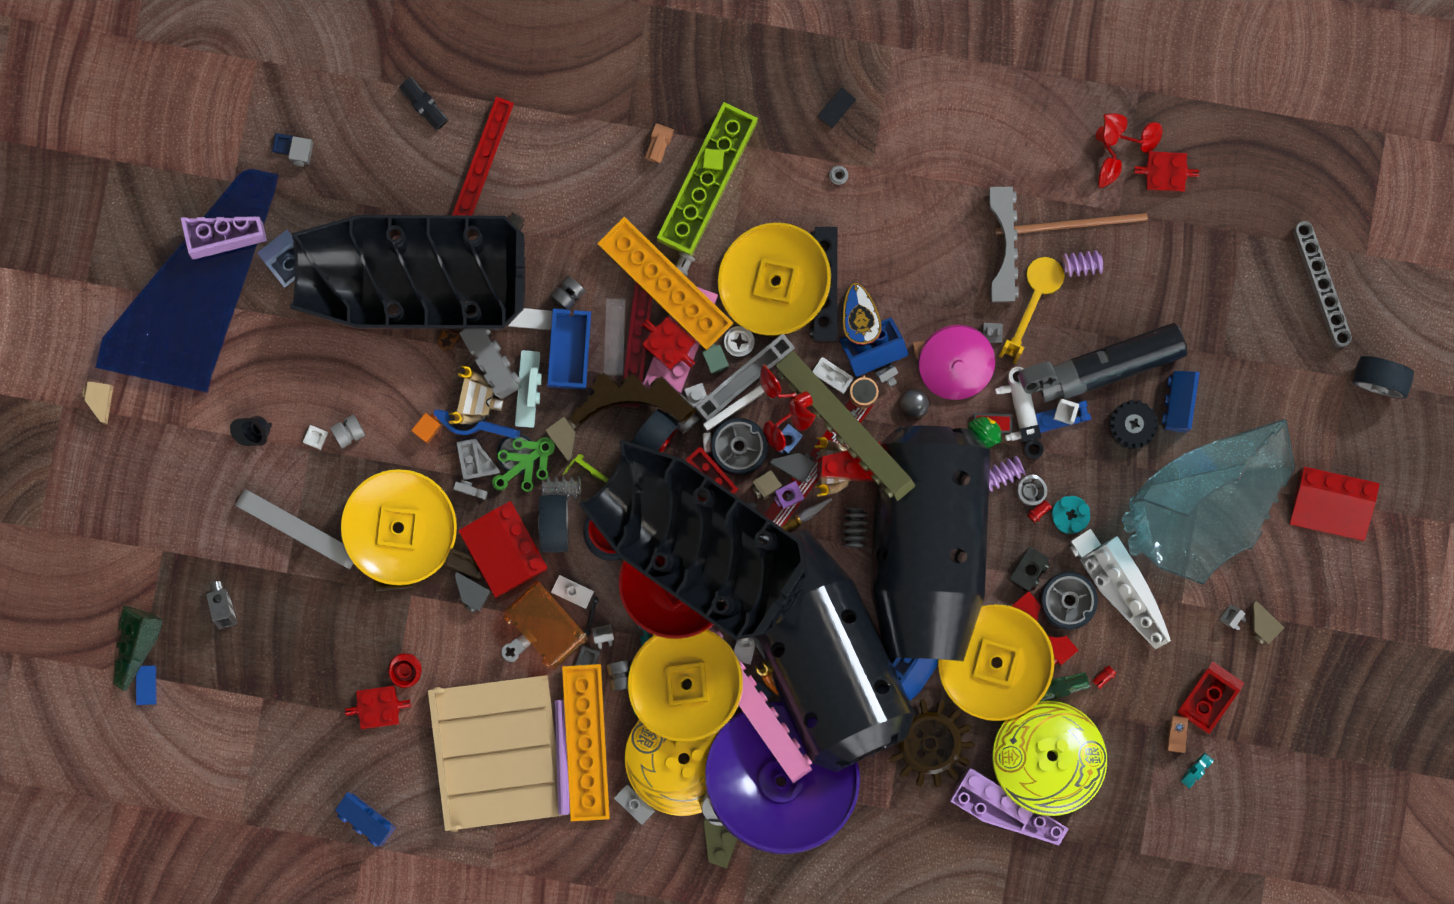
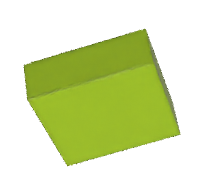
M705 148L703 168L722 170L724 150Z

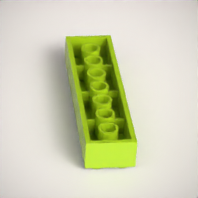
M723 102L657 236V242L678 252H684L693 256L758 123L757 117ZM705 148L724 150L722 170L703 168Z

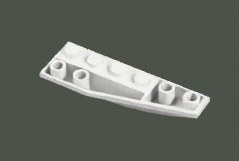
M1118 536L1080 559L1099 591L1155 649L1171 641L1160 610L1145 579Z

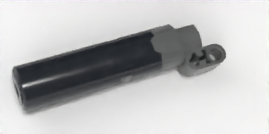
M1174 322L1054 366L1050 362H1042L1025 368L1019 372L1018 379L1025 393L1031 394L1040 391L1045 403L1060 397L1065 400L1184 358L1188 354V349L1180 327Z

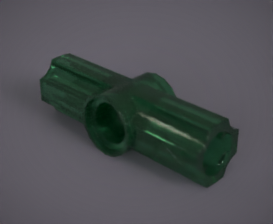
M1086 672L1052 679L1046 694L1040 702L1051 698L1057 699L1068 696L1073 692L1090 688Z

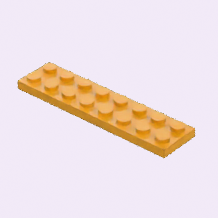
M625 217L597 243L705 350H708L734 324Z
M601 664L562 666L571 821L610 819Z

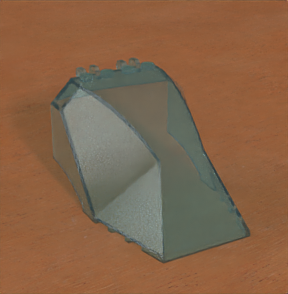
M1282 419L1198 447L1171 461L1149 478L1136 495L1130 499L1129 507L1131 511L1126 512L1122 518L1124 530L1127 533L1136 531V534L1132 535L1128 540L1130 554L1137 556L1142 552L1160 569L1203 585L1209 576L1225 561L1246 549L1252 550L1262 534L1260 528L1264 520H1269L1270 518L1268 512L1273 502L1277 503L1279 500L1276 497L1282 486L1286 487L1295 469L1287 420Z

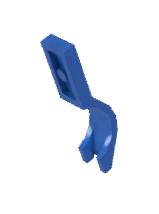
M434 410V415L450 431L459 435H469L484 430L511 438H519L520 430L486 421H479L470 430H462L449 423L451 419L448 411Z

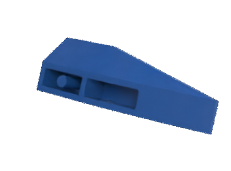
M896 658L892 664L910 701L922 690L938 666V659ZM881 686L878 693L886 694L889 688Z

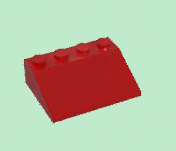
M1304 466L1300 470L1289 525L1365 541L1380 483Z
M511 501L458 530L495 598L548 569Z

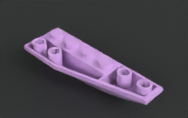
M968 767L959 779L950 802L983 822L1056 845H1060L1069 830L1049 816L1038 815L1023 809L1013 802L999 785Z

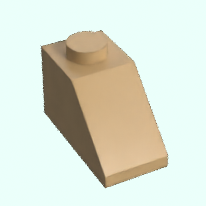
M87 382V386L83 388L85 402L101 423L108 424L113 386Z

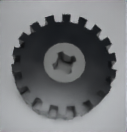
M1129 400L1128 402H1123L1112 412L1108 426L1111 431L1110 435L1116 440L1117 444L1122 445L1121 447L1129 449L1142 448L1150 443L1156 435L1158 418L1154 414L1153 408L1148 407L1147 403L1144 404L1139 400Z

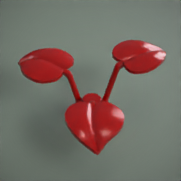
M1118 113L1103 115L1104 126L1097 130L1095 137L1104 143L1103 147L1108 150L1112 158H1106L1101 166L1098 179L1099 188L1113 183L1119 177L1122 170L1121 160L1116 159L1115 153L1109 146H1114L1118 142V138L1141 143L1140 149L1143 152L1152 151L1157 147L1162 138L1163 127L1158 122L1147 124L1141 133V139H1135L1120 135L1127 128L1128 122L1124 115Z
M764 364L760 372V384L767 396L770 398H775L776 396L778 398L791 397L789 401L790 413L775 425L771 421H767L763 428L767 442L776 451H782L786 446V440L782 431L778 429L779 425L791 417L794 426L798 430H806L816 416L806 409V407L812 405L813 400L807 391L798 395L795 392L780 394L781 386L778 380Z

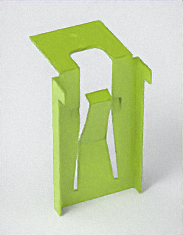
M578 454L563 473L565 475L576 461L589 470L593 476L596 475V478L603 480L605 483L609 480L602 473L583 461L584 456L582 454Z

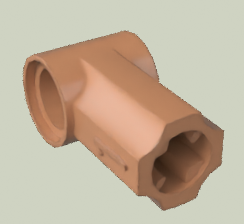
M656 123L645 159L661 164L667 145L671 142L674 129Z

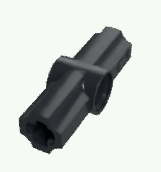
M412 77L406 79L399 86L403 94L412 102L411 105L421 116H424L436 131L449 121L436 106L431 96L426 91L424 92Z

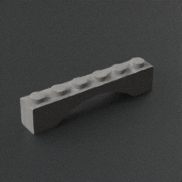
M989 187V209L1000 223L1005 243L1001 268L990 284L991 303H1014L1015 298H1018L1019 295L1018 286L1015 287V279H1018V267H1014V260L1018 259V250L1014 248V241H1017V229H1014V222H1017V210H1013V203H1016L1017 200L1016 191H1013V187Z
M784 334L779 335L694 406L697 409L696 413L704 422H707L760 377L761 368L764 364L770 369L795 349V347Z

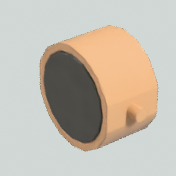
M865 376L858 378L850 387L849 397L851 402L858 408L866 410L877 400L878 386L870 378H865Z

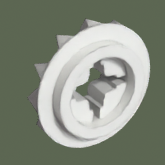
M742 326L731 328L724 338L726 350L731 355L737 357L749 354L755 344L752 332ZM739 334H741L743 341L748 342L741 344L740 349H738L737 343L732 342L738 339Z

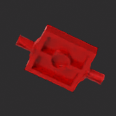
M1149 151L1146 167L1134 166V174H1145L1147 180L1146 190L1185 192L1187 177H1199V174H1197L1199 169H1188L1187 153Z
M669 317L656 327L648 319L642 324L651 332L642 346L671 371L676 364L682 361L690 368L695 365L696 362L688 356V353L696 344V341Z
M395 686L356 691V707L345 708L346 716L358 715L361 730L400 725V709L411 708V704H409L411 700L399 701L396 696Z

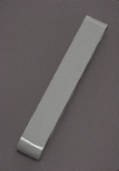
M1302 221L1294 228V238L1331 342L1336 348H1344L1351 342V332L1313 226L1307 221ZM1299 227H1305L1308 231L1307 235H1301ZM1308 244L1313 246L1314 253H1308L1305 250V246ZM1312 263H1318L1320 271H1314L1311 266ZM1319 280L1326 282V289L1319 288ZM1325 298H1329L1333 301L1332 307H1327L1325 305ZM1332 316L1338 317L1339 325L1332 324ZM1338 334L1345 336V343H1340L1337 340Z
M246 489L242 491L235 506L344 567L351 569L353 562L349 558L343 543Z

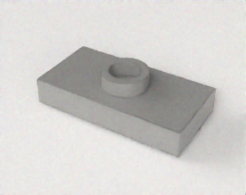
M628 784L614 798L641 825L655 812Z

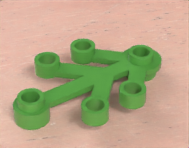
M548 437L540 438L537 442L524 441L521 438L513 440L512 445L517 450L522 448L535 449L529 455L500 450L497 454L500 461L512 460L520 462L504 475H496L492 480L493 487L497 490H504L508 485V481L525 468L524 481L521 484V488L526 492L531 491L533 488V483L531 482L533 463L539 456L540 466L536 476L541 480L548 477V471L546 470L548 456L555 449L554 442ZM517 440L522 442L521 447L515 446ZM544 443H547L549 445V448L546 451L542 449V445ZM505 452L507 454L506 459H501L500 453ZM544 470L546 475L539 477V471ZM502 479L504 484L498 486L497 480ZM529 482L531 487L525 489L524 483Z

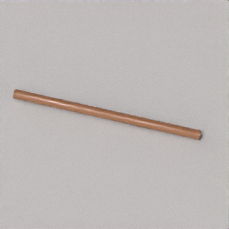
M1147 213L1021 225L1014 226V229H1017L1018 234L1147 221L1148 217ZM995 228L996 236L1003 235L1002 228Z

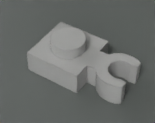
M461 480L460 483H455V491L486 500L488 493L471 487L472 483Z

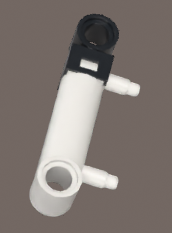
M1015 367L1007 376L1009 385L995 389L996 394L1011 392L1019 426V432L1005 435L1006 441L1020 439L1021 444L1026 443L1023 449L1025 457L1029 460H1037L1044 452L1043 444L1038 441L1042 438L1037 423L1031 394L1025 393L1021 383L1013 380V374L1019 373L1024 368ZM1029 446H1037L1038 454L1032 455L1029 453Z

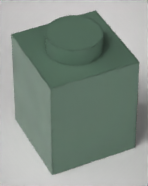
M713 344L708 350L702 352L711 375L729 368L720 345L716 346Z

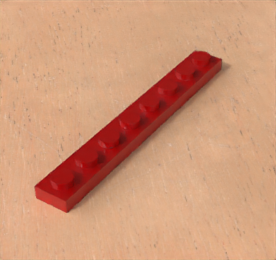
M496 96L452 215L474 214L513 110V102Z

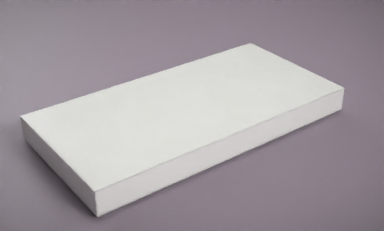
M761 385L704 423L703 429L705 432H709L762 396L765 392Z

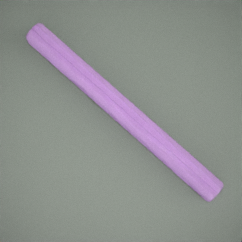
M556 700L558 814L568 815L570 807L564 700Z

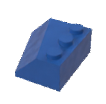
M352 792L345 794L335 810L340 820L345 823L347 821L353 825V830L360 835L362 833L368 837L367 840L376 847L377 845L383 846L397 828Z

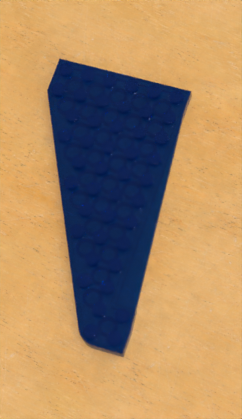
M248 169L241 172L204 217H260L264 225L275 195L279 175L256 169ZM184 239L103 336L95 368L208 393L212 375L257 244L192 259Z

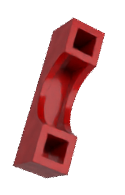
M1028 591L1011 607L1026 612L1038 622V612L1041 605ZM1048 636L1054 652V665L1058 664L1061 666L1079 651L1067 636L1058 638Z

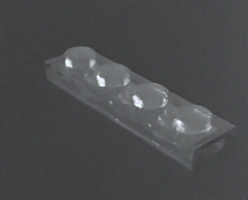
M606 299L604 373L609 376H623L625 299Z

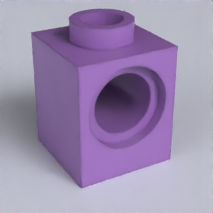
M796 481L776 490V496L773 497L777 506H782L783 510L804 500ZM784 492H791L793 499L785 501L782 498Z

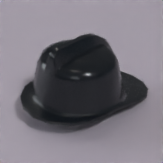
M258 415L250 418H239L231 423L230 433L233 439L241 445L261 446L267 442L272 423L267 422Z

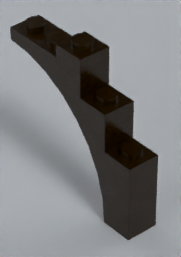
M603 372L602 375H597L593 380L591 387L595 390L594 394L591 393L586 397L585 403L572 412V417L569 420L574 425L580 427L590 417L602 410L616 405L635 403L661 408L685 424L696 413L697 409L662 376L656 378L651 383V387L648 388L638 377L632 374L622 381V386L620 387L609 375Z

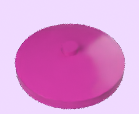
M950 325L935 331L924 342L919 353L918 368L924 384L931 392L945 399L961 400L979 393L989 383L995 369V354L989 340L977 329L966 325Z

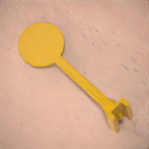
M1037 258L1028 267L1026 274L1027 282L1034 290V293L1014 338H1011L1010 341L1006 340L1000 352V358L1007 354L1014 357L1013 363L1017 364L1025 348L1021 346V339L1041 294L1054 293L1063 284L1064 270L1060 263L1053 258Z

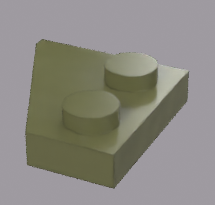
M704 820L708 862L727 869L737 838L724 826L713 825L708 820Z

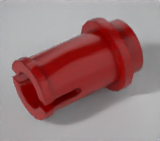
M1044 499L1033 510L1030 509L1027 516L1032 522H1039L1040 518L1052 509V506Z
M1109 665L1103 667L1104 670L1092 680L1099 689L1112 677L1115 678L1117 674Z

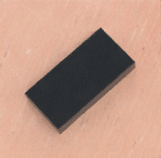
M841 87L818 115V118L833 129L854 104L856 98Z

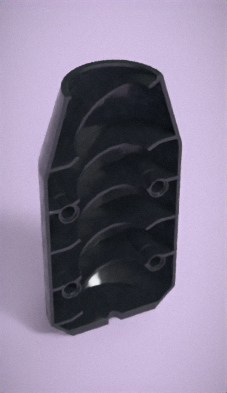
M356 215L292 233L295 253V288L290 309L355 329L504 330L524 310L525 238L524 234L506 216ZM396 235H399V236H400V237H399L398 239H396V240H393V239H392V238H393L394 236H396ZM471 236H477L475 240H469Z
M927 425L897 427L880 445L907 473L915 487L897 501L893 496L891 498L888 497L883 491L885 487L881 483L878 485L875 482L870 592L883 644L890 659L918 658L964 661L985 597L991 450L970 429H951L948 426ZM970 476V482L965 485V479ZM967 553V559L962 562V556Z
M621 440L619 442L621 445V458L614 473L598 493L588 500H582L579 504L614 551L624 561L735 640L763 635L773 630L774 624L780 623L791 611L805 587V578L808 577L803 542L686 460Z
M800 530L790 534L802 541L805 547L808 577L805 578V587L791 611L780 623L774 624L773 630L752 638L763 662L768 667L773 684L805 753L812 761V764L837 772L874 753H878L906 740L916 713L854 581L808 530ZM853 616L856 618L854 623H846L848 617ZM779 649H784V654L777 658L776 652ZM881 686L889 688L886 694L878 693ZM811 719L818 720L816 726L809 728L808 722Z

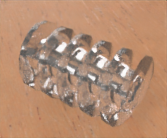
M547 476L545 482L542 479V496L566 495L567 500H569L572 495L574 500H577L578 495L581 496V477L578 476L576 481H574L573 477L570 476L569 480L566 481L565 476H562L561 482H559L557 476H555L553 482H551L550 477Z

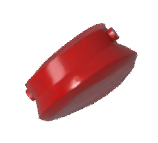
M408 653L396 655L390 661L388 667V674L392 683L400 688L414 686L419 681L422 673L421 663L418 658Z

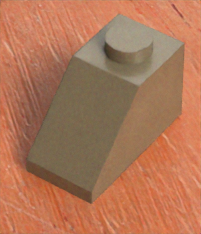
M563 417L545 431L566 460L571 462L576 432L574 431L576 426L569 419L566 420Z
M1257 601L1251 604L1254 639L1261 645L1263 643L1268 645L1284 627Z

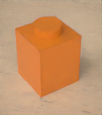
M425 413L411 431L428 444L442 426L439 423L440 420L433 413L430 416Z

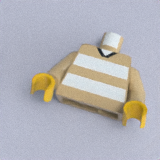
M461 366L465 369V374L458 373V376L464 377L457 412L449 413V415L455 417V420L449 421V423L473 425L483 421L485 417H489L491 409L502 411L504 400L493 398L494 392L486 378L472 371L467 366Z
M816 437V439L820 440V445H815V448H824L819 450V458L847 450L837 442L827 440L825 437ZM819 478V485L815 486V488L819 487L821 494H817V496L838 493L847 487L848 482L851 480Z

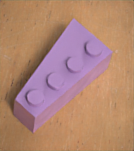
M260 217L181 218L188 253L192 259L267 241L264 225Z

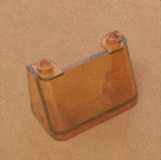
M538 580L503 611L505 614L504 620L510 626L514 624L543 657L541 662L547 669L552 667L555 670L589 640Z

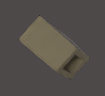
M771 470L752 482V492L757 499L762 498L763 501L775 493L776 490L782 488L781 483Z

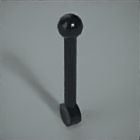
M598 597L591 599L592 607L587 627L583 631L586 636L591 634L590 627L596 604L599 602Z

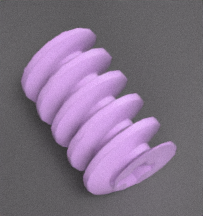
M1094 250L1092 256L1089 251H1086L1085 256H1083L1082 252H1078L1077 258L1074 253L1070 254V258H1068L1066 253L1062 256L1064 275L1068 272L1069 276L1072 277L1073 271H1075L1077 276H1080V272L1083 271L1085 276H1087L1088 270H1091L1092 274L1095 275L1096 269L1099 270L1100 274L1103 273L1101 252L1099 255Z
M1017 456L1013 457V462L1007 459L1006 465L1000 462L999 468L995 464L992 465L989 477V490L991 492L993 491V485L999 489L1000 482L1007 486V479L1014 483V476L1021 480V474L1025 475L1023 466Z

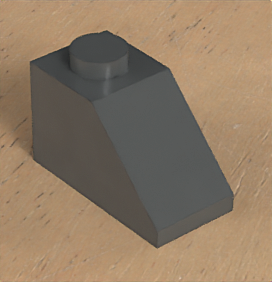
M805 452L803 455L796 453L772 459L770 462L773 467L802 484L805 483L815 466L814 458Z
M456 572L455 578L461 600L466 604L464 608L473 613L476 610L480 612L491 591Z

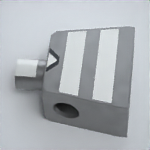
M220 581L210 583L211 592L207 593L206 596L213 623L218 629L238 624L229 593L226 589H222Z

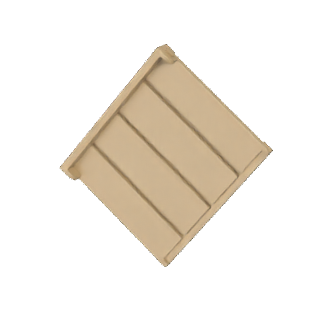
M548 675L441 689V687H435L433 690H428L445 831L457 832L458 829L564 816L558 814L556 738Z

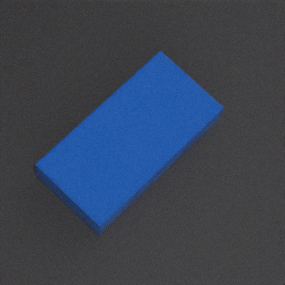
M136 666V705H157L156 666Z

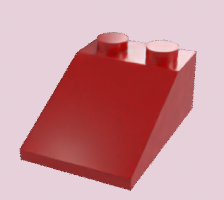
M1212 661L1177 713L1188 718L1189 721L1210 734L1241 691L1244 682Z

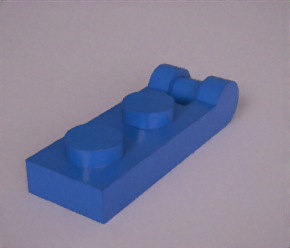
M1087 401L1077 403L1079 404L1078 409L1081 416L1076 417L1073 424L1091 420V415L1088 414L1086 408L1088 407ZM1056 409L1036 414L1041 433L1070 426V424L1054 420Z

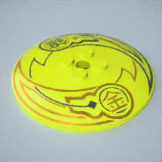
M1040 701L1025 714L1005 720L998 730L993 744V768L1001 788L1017 805L1038 815L1060 816L1082 808L1096 795L1105 778L1107 753L1099 730L1084 713L1065 703ZM1050 751L1054 752L1057 756L1056 761H1050L1047 758V753Z

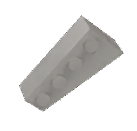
M463 330L459 333L470 353L475 356L477 365L484 371V377L498 398L502 400L521 388L518 384L521 380L516 372L512 373L509 366L511 364L507 357H502L499 353V350H501L496 340H491L489 336L491 334L490 330Z

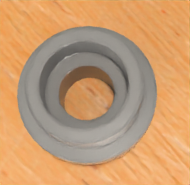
M843 166L833 167L829 174L831 182L836 185L844 184L848 179L847 169ZM838 172L841 173L842 178L837 179L835 177V174Z

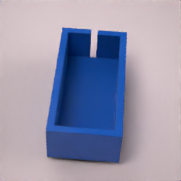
M553 309L547 387L585 390L591 311L574 310L573 316H569L570 310Z

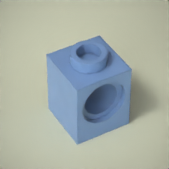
M790 424L783 429L782 433L784 436L791 437L793 442L791 445L785 446L782 451H778L782 455L784 453L789 455L803 438V435Z

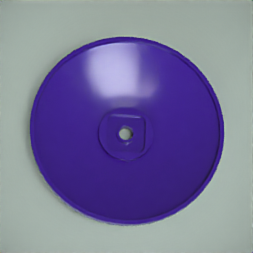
M766 703L769 708L774 707L779 714L777 720L780 724L783 722L790 730L788 733L791 740L795 738L801 746L799 751L802 755H805L806 753L783 703ZM741 712L721 729L711 746L705 767V786L715 815L734 837L760 851L775 854H795L824 844L834 837L846 824L858 799L860 788L859 765L856 762L834 772L811 764L812 770L793 783L744 712ZM811 719L808 722V727H815L818 720ZM782 777L785 779L786 784L778 786L775 779Z

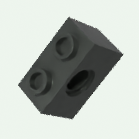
M1029 547L1010 576L1009 581L1026 592L1030 591V589L1035 590L1040 582L1037 579L1040 573L1045 574L1050 566L1047 563L1050 558ZM1026 566H1034L1036 572L1033 576L1026 573Z

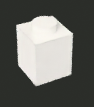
M1089 529L1071 541V547L1069 548L1075 557L1079 556V558H1082L1101 544L1092 530Z

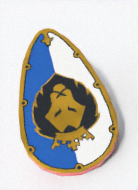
M853 283L848 289L844 301L843 329L846 337L851 342L858 345H867L873 343L881 333V320L870 294L859 283Z

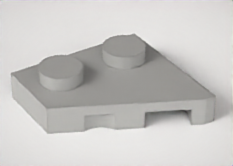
M476 439L457 442L463 480L500 474V470Z

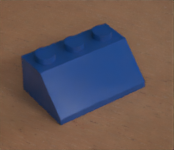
M892 317L881 321V333L873 343L858 345L851 342L846 336L839 338L848 363L856 377L909 355L904 339Z
M1174 371L1172 375L1168 376L1167 386L1170 387L1169 394H1166L1164 401L1167 411L1163 413L1161 424H1164L1165 430L1184 433L1191 430L1200 372Z

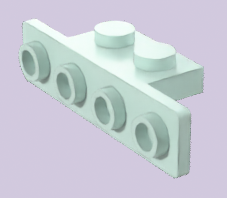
M521 351L519 379L521 380L519 385L521 388L518 389L516 427L534 428L536 404H540V393L537 392L538 385H541L542 374L539 373L540 352Z

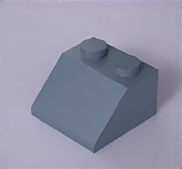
M286 230L257 252L284 288L295 280L294 244L292 235Z

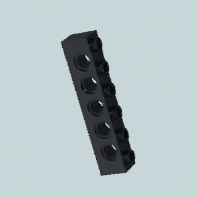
M815 227L814 232L810 234L819 244L827 243L829 245V249L825 253L831 270V284L826 299L829 302V306L822 308L814 318V326H810V338H814V343H837L838 227ZM819 319H827L829 325L827 327L819 326Z

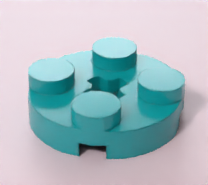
M1065 496L1057 501L1052 509L1053 523L1062 533H1079L1087 527L1090 521V508L1083 499L1077 496ZM1073 510L1076 518L1068 520L1066 512Z
M1204 752L1195 761V764L1186 771L1180 782L1190 789L1196 780L1198 781L1204 775L1205 768H1208L1214 759Z

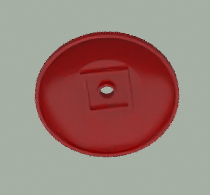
M623 561L619 575L620 597L628 615L643 630L666 639H684L699 635L714 626V624L629 563Z

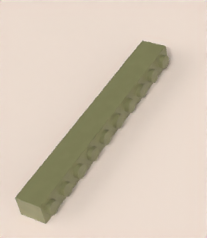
M793 350L775 364L778 369L777 375L783 382L787 380L790 383L788 387L792 392L800 394L807 391L811 395L813 400L811 405L813 410L811 412L816 415L815 417L818 420L820 418L824 420L825 423L823 425L830 433L832 431L835 432V438L842 446L846 444L848 453L854 459L857 457L860 460V466L866 472L869 470L872 473L871 477L878 485L881 483L885 487L883 491L889 498L893 496L898 501L915 487L907 473Z

